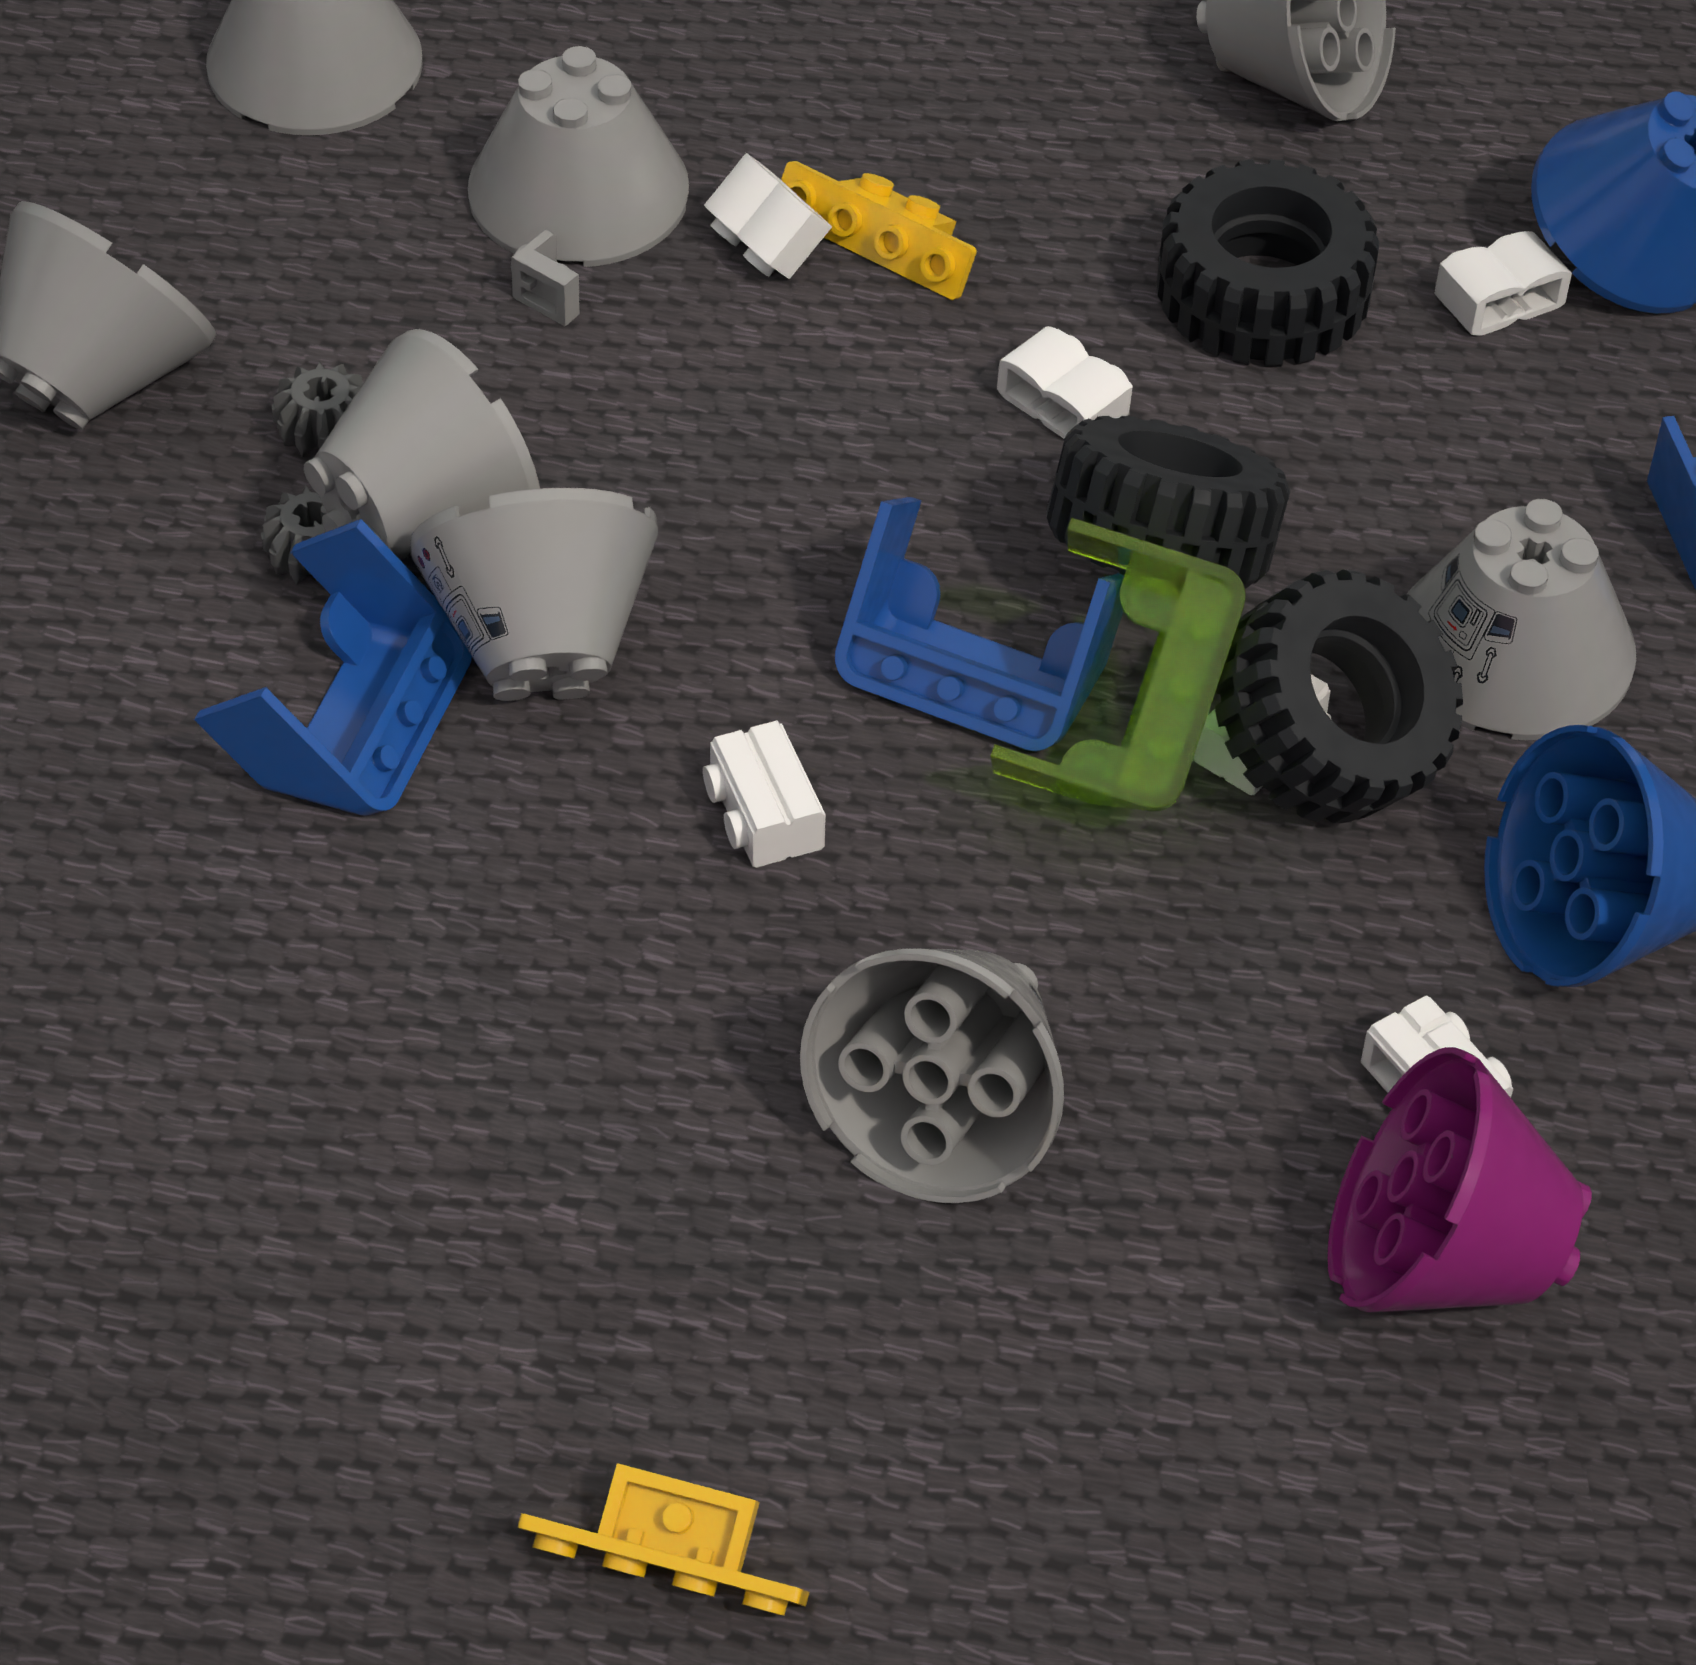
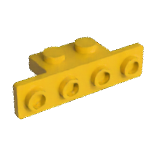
M798 161L786 164L781 180L832 226L824 238L950 300L958 299L962 296L977 250L974 246L952 236L957 221L939 213L940 206L936 202L916 195H910L907 198L893 191L894 184L890 180L875 174L864 173L861 178L837 181Z
M618 1463L598 1533L521 1513L518 1528L536 1533L533 1548L575 1559L578 1545L606 1552L602 1563L603 1567L643 1578L648 1564L675 1571L672 1586L712 1597L715 1595L718 1583L745 1590L742 1605L785 1616L788 1602L806 1607L810 1593L797 1587L741 1573L760 1502Z

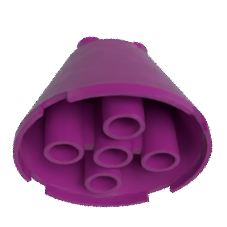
M1445 1047L1429 1053L1409 1068L1383 1099V1105L1392 1109L1374 1140L1361 1136L1352 1154L1341 1182L1330 1225L1327 1256L1330 1280L1342 1285L1344 1293L1341 1294L1339 1299L1344 1304L1362 1312L1515 1305L1532 1302L1540 1297L1553 1283L1564 1286L1574 1276L1580 1262V1251L1574 1245L1578 1237L1582 1218L1591 1203V1188L1577 1181L1479 1058L1456 1047Z

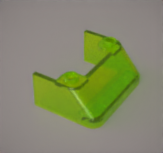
M1071 518L1067 529L1068 551L1126 569L1120 588V604L1123 612L1135 624L1158 631L1159 633L1120 747L1095 739L1080 741L1066 752L1061 765H1057L994 744L990 756L993 773L1086 803L1151 812L1161 811L1172 806L1183 792L1244 609L1245 588L1239 576L1227 567Z

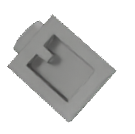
M544 230L532 241L520 246L511 257L512 295L514 299L566 326L580 314L579 274L570 270L564 264L557 262V236L548 230Z

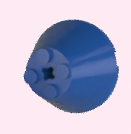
M1674 91L1668 93L1665 98L1577 120L1558 131L1539 154L1534 166L1531 183L1534 213L1548 245L1551 247L1557 243L1567 258L1577 267L1572 274L1589 289L1618 305L1648 313H1673L1691 308L1696 303V96Z
M1569 725L1557 728L1535 741L1518 759L1508 774L1497 798L1499 801L1506 802L1502 814L1498 836H1487L1484 864L1486 898L1490 917L1499 941L1506 954L1522 972H1532L1546 981L1545 984L1578 987L1595 982L1696 931V798L1623 738L1609 730L1593 726Z

